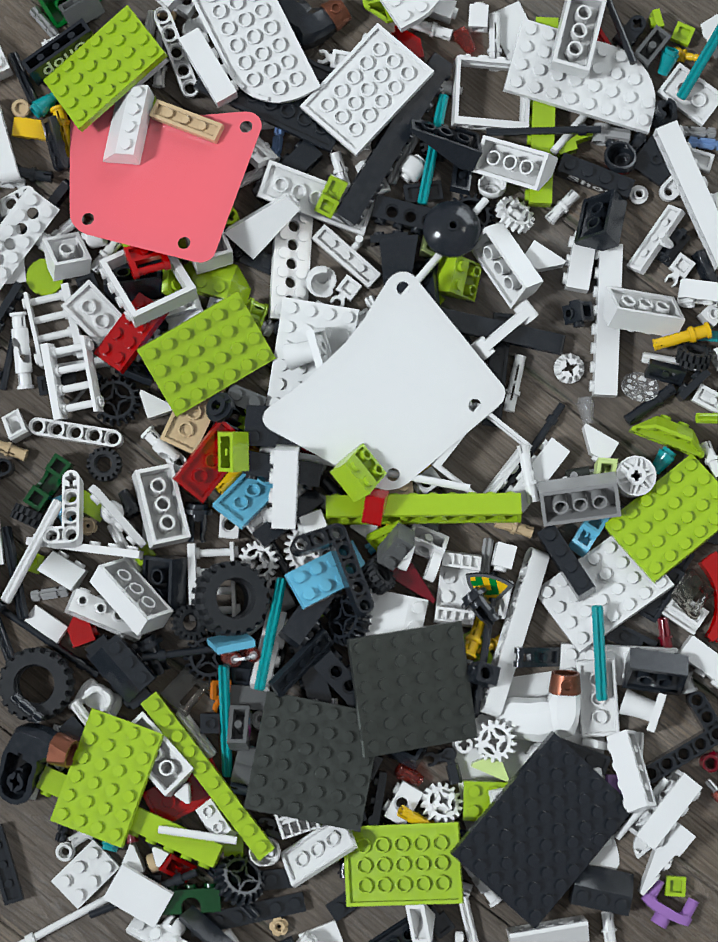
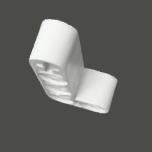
M681 279L677 297L678 305L684 308H694L695 304L718 306V283L695 279Z
M75 470L65 472L62 478V526L48 527L42 535L43 540L53 549L75 548L83 542L84 483ZM77 497L74 502L69 503L70 498ZM77 515L74 521H69L70 516ZM76 533V537L73 540H69V536ZM52 535H57L54 541H49Z

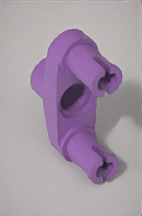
M658 879L646 894L641 897V900L655 911L650 921L664 929L667 928L670 921L689 927L692 921L691 917L699 903L688 897L683 909L678 913L661 904L656 898L664 882Z

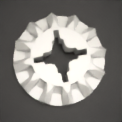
M572 353L563 354L555 361V376L563 383H575L583 376L584 362L579 356ZM566 363H569L570 366L576 365L572 369V375L569 371L562 372L567 366Z

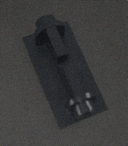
M676 227L669 237L674 244L673 248L662 247L655 258L669 267L691 238L687 235L688 231L684 228L679 229Z

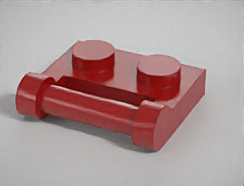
M134 246L123 248L133 279H138L141 275L165 269L167 271L171 269L168 255ZM158 259L162 260V262L141 268L136 266Z

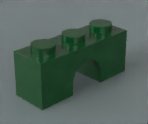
M55 453L45 467L46 471L36 485L32 486L23 502L38 512L43 513L61 487L64 473L72 470L75 465Z
M213 882L204 883L205 886H197V883L185 884V887L178 888L176 885L171 886L167 889L174 892L162 915L182 914L183 902L190 897L196 898L200 902L201 913L221 912L222 896L219 897L220 890H215L216 884Z

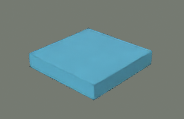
M246 632L244 635L207 638V644L220 655L255 647V640Z

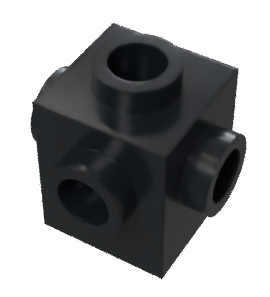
M576 299L569 301L568 305L562 306L565 325H573V328H580L585 326L584 323L595 320L592 301Z

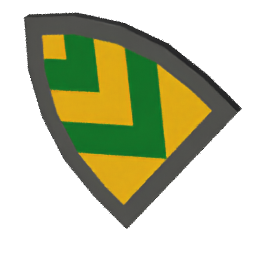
M492 571L490 574L482 572L466 573L467 584L470 590L477 586L480 589L486 587L488 592L485 596L488 600L489 597L496 598L497 602L514 586L513 583L499 577L496 571Z

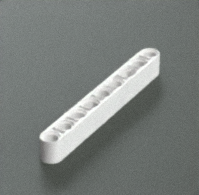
M532 547L528 548L524 556L492 659V665L501 667L497 686L489 689L484 687L483 689L485 692L484 699H481L480 712L494 717H499L503 711L516 667H513L514 660H516L514 647L523 646L549 562L548 553Z

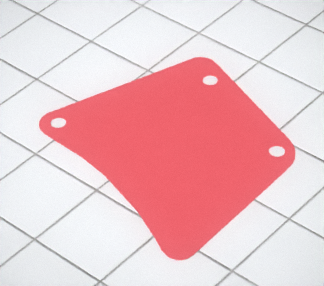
M115 103L83 132L77 128L70 118V218L80 232L193 262H206L215 255L262 128L261 120L256 114L252 112H232L200 115L224 125L225 128L217 144L150 118L140 165L103 162ZM244 121L252 123V129L247 133L240 130V125ZM86 213H91L94 216V221L89 225H85L82 222V217ZM182 237L190 239V245L186 249H181L178 246V241Z

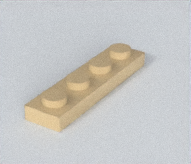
M158 99L149 114V117L155 121L217 144L225 128L219 122Z

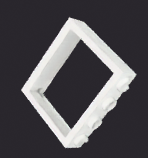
M467 53L465 55H457L453 64L451 128L463 127L486 131V128L529 127L530 99L520 97L519 121L458 116L461 67L508 71L511 60H508L506 57L491 59L487 55L471 57Z
M120 250L99 260L101 268L98 270L102 279L108 281L109 291L111 294L115 293L118 306L124 308L126 319L132 321L135 328L198 299L196 287L177 257L168 255L171 270L183 289L138 310H135L112 272L113 269L128 263L124 251Z
M475 402L470 410L473 412L479 411L481 404ZM490 413L486 417L518 444H529V449H531L532 445L494 414ZM463 437L431 463L434 468L448 479L460 483L463 482L442 465ZM518 448L483 493H497L499 489L501 490L505 487L507 478L519 468Z

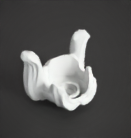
M91 678L84 682L75 697L82 704L113 716L118 714L123 699L120 694L113 693L110 688Z

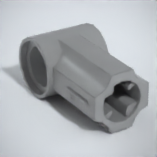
M594 123V126H601V133H593L592 144L606 146L605 142L608 139H613L615 142L623 141L629 144L631 134L629 129L611 127L607 123Z

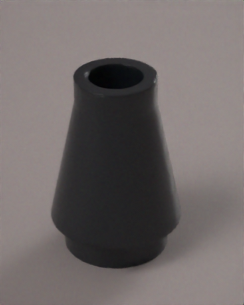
M128 489L118 493L126 516L134 518L141 514L138 500Z

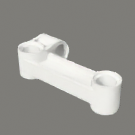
M527 299L513 309L516 314L487 338L481 336L471 344V347L483 361L495 352L493 347L522 322L527 325L539 315Z

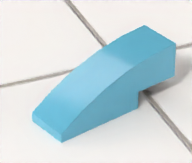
M609 518L583 521L568 544L570 549L584 557Z

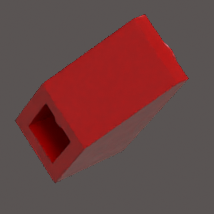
M394 25V32L391 35L424 62L425 56L421 39L407 30L400 32L398 27Z
M74 616L67 628L73 648L98 639L99 630L97 626Z

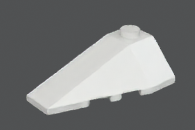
M676 822L675 829L672 832H668L664 837V843L659 848L656 847L655 850L652 849L637 890L643 896L658 881L661 876L659 872L661 870H668L672 865V858L674 856L680 857L696 837L678 822Z

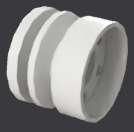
M631 456L617 464L616 478L619 494L627 498H636L646 494L653 488L656 483V471L648 459L642 456ZM634 471L636 475H639V478L636 479V481L635 478H631V475L634 474Z

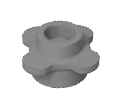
M267 319L262 324L260 331L263 336L269 337L274 329V323L271 322V319Z

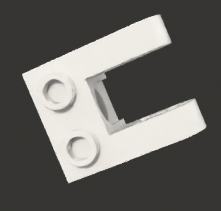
M413 524L410 529L415 531L414 547L396 568L406 571L413 553L429 559L423 579L433 582L445 553L449 536L420 524Z

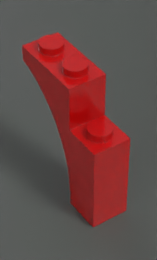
M714 551L698 562V565L707 576L714 597L713 618L704 636L709 642L715 641L717 643L718 553Z

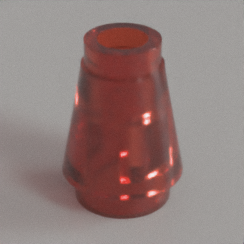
M462 26L452 33L453 40L464 52L471 54L477 50L469 28L466 29L465 26Z
M399 763L394 771L397 779L416 786H420L424 779V776L417 770L415 771L402 763Z

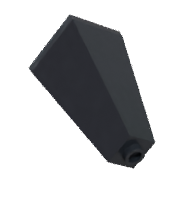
M418 234L379 239L383 287L388 279L397 272L412 274ZM400 282L397 285V292L401 294L407 288L408 283Z

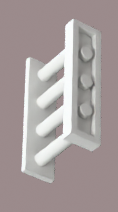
M68 282L61 284L62 290H59L58 293L32 299L28 292L23 293L22 305L24 310L28 312L36 349L34 359L36 365H39L42 369H44L40 347L42 342L69 336V338H73L74 344L81 343L80 336L82 333L80 326L64 309L63 311L35 317L33 306L57 300L65 302L73 295L71 285ZM63 318L69 320L70 326L67 329L39 335L37 324ZM82 351L58 356V358L73 355L77 356L79 360L84 359Z
M81 335V343L56 348L51 343L40 344L54 420L68 419V412L93 407V412H104V399L100 395L92 351L94 350V343L90 336ZM77 351L83 352L84 362L62 367L57 363L59 355ZM86 369L88 381L65 386L61 384L60 377L62 374ZM89 388L91 400L68 405L65 403V393Z
M230 542V548L200 549V547L197 548L195 543L187 544L189 605H191V599L195 598V594H192V588L197 587L195 583L197 577H201V572L208 569L197 567V559H200V557L230 556V561H235V558L239 555L238 546H235V542ZM231 580V587H219L217 595L231 594L232 606H219V609L223 614H232V617L239 614L241 607L240 604H237L236 582ZM189 615L190 621H196L192 615Z

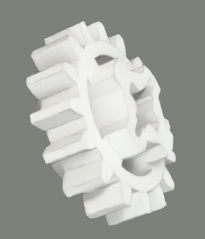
M505 196L496 205V217L501 218L499 222L505 223V228L510 227L512 232L517 230L519 234L522 231L526 233L535 221V218L532 217L534 213L529 212L530 207H526L524 201L519 202L517 197L513 200L512 196L508 198Z
M257 540L253 544L251 542L247 543V548H241L243 554L238 555L242 559L241 563H248L251 565V568H256L259 571L258 576H263L266 580L271 578L270 575L276 574L274 569L279 568L280 565L276 564V561L280 560V557H275L274 554L278 551L271 550L272 544L264 549ZM257 549L255 554H249L251 550ZM258 557L259 561L262 562L260 565H258V561L255 560ZM262 568H268L265 573H260Z
M489 720L488 726L485 723L481 724L483 730H477V733L480 735L478 738H474L479 743L475 745V748L481 749L478 752L479 755L485 754L484 760L491 758V762L494 763L497 758L499 762H503V756L509 759L510 755L508 753L515 752L512 746L517 745L513 741L517 735L511 734L513 727L506 728L507 722L501 725L500 720H496L495 724L492 720ZM497 728L503 730L506 735L500 734ZM488 732V736L486 740H484V736ZM499 738L497 744H493L492 740ZM508 742L506 749L503 750L505 743ZM486 747L492 749L494 754L487 751Z
M440 782L437 783L436 787L434 784H431L429 789H425L420 799L423 801L420 807L425 808L423 815L428 814V820L430 821L433 818L435 823L439 821L453 822L454 819L459 817V813L463 809L460 806L463 800L458 799L460 793L453 792L455 787L449 789L448 783L444 787Z

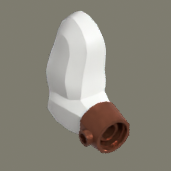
M572 670L552 671L548 690L550 694L547 698L515 696L506 698L503 711L499 717H495V721L500 720L501 725L507 722L506 728L513 727L511 734L517 735L514 739L543 742L551 731L555 732L560 738L574 735L578 726L581 709L580 673ZM499 729L502 734L506 735L503 730Z

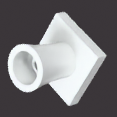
M324 327L307 330V341L283 345V356L290 370H294L312 361L315 362L316 369H318L332 356Z
M627 688L619 714L649 721L647 730L655 733L667 695L659 693L657 700L654 701Z

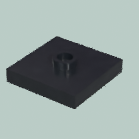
M652 135L637 154V165L634 170L661 187L670 175V172Z

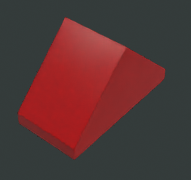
M374 488L369 495L365 496L362 523L381 526L390 491Z
M174 851V853H169L159 870L173 877L174 874L179 872L185 873L197 868V866L181 858V855Z

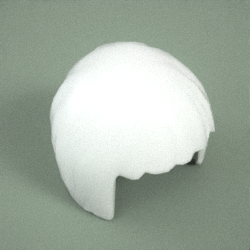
M326 266L312 268L306 277V287L310 293L316 297L323 298L330 297L333 294V288L337 282L335 272Z

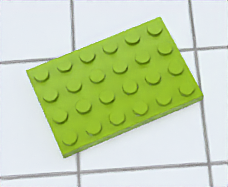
M126 5L43 81L77 128L83 132L168 55L133 10Z
M238 291L136 349L176 417L276 359Z
M690 454L660 478L649 492L638 496L623 508L620 517H613L608 520L604 528L655 584L718 532V481L693 454Z
M92 708L79 741L78 750H76L73 757L74 761L69 768L50 821L123 848L165 734Z
M459 822L361 826L360 832L351 830L358 848L344 856L346 907L464 903L462 864L450 854V851L460 841Z

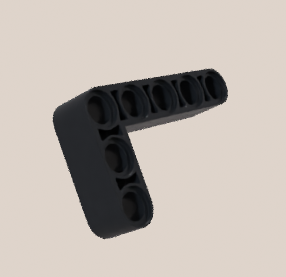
M336 523L296 536L290 545V552L296 557H302L330 548L355 615L361 618L368 616L374 609V601L346 528L342 524ZM332 531L339 532L340 538L334 537ZM314 537H320L323 543H316ZM295 543H302L305 549H298ZM339 549L346 550L347 556H342L339 553ZM346 567H351L354 570V574H349L346 571ZM358 585L361 588V592H355L352 586ZM365 603L368 610H362L359 604Z
M694 691L686 695V703L702 730L645 764L646 770L648 768L654 770L653 777L649 778L650 783L658 781L718 745V738L714 739L712 737V731L718 728V716L703 693ZM696 694L700 697L698 705L692 703V697ZM708 711L710 714V719L707 722H704L702 720V714ZM702 738L704 745L702 748L697 749L695 742L697 739ZM685 748L687 756L681 759L678 755L679 750ZM665 758H669L671 762L668 768L662 767V761Z

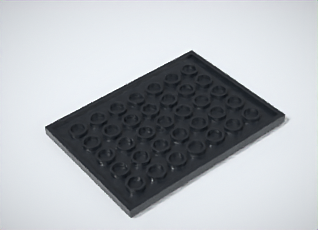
M551 731L450 851V854L529 925L536 929L631 813H627L623 805V796L555 732Z

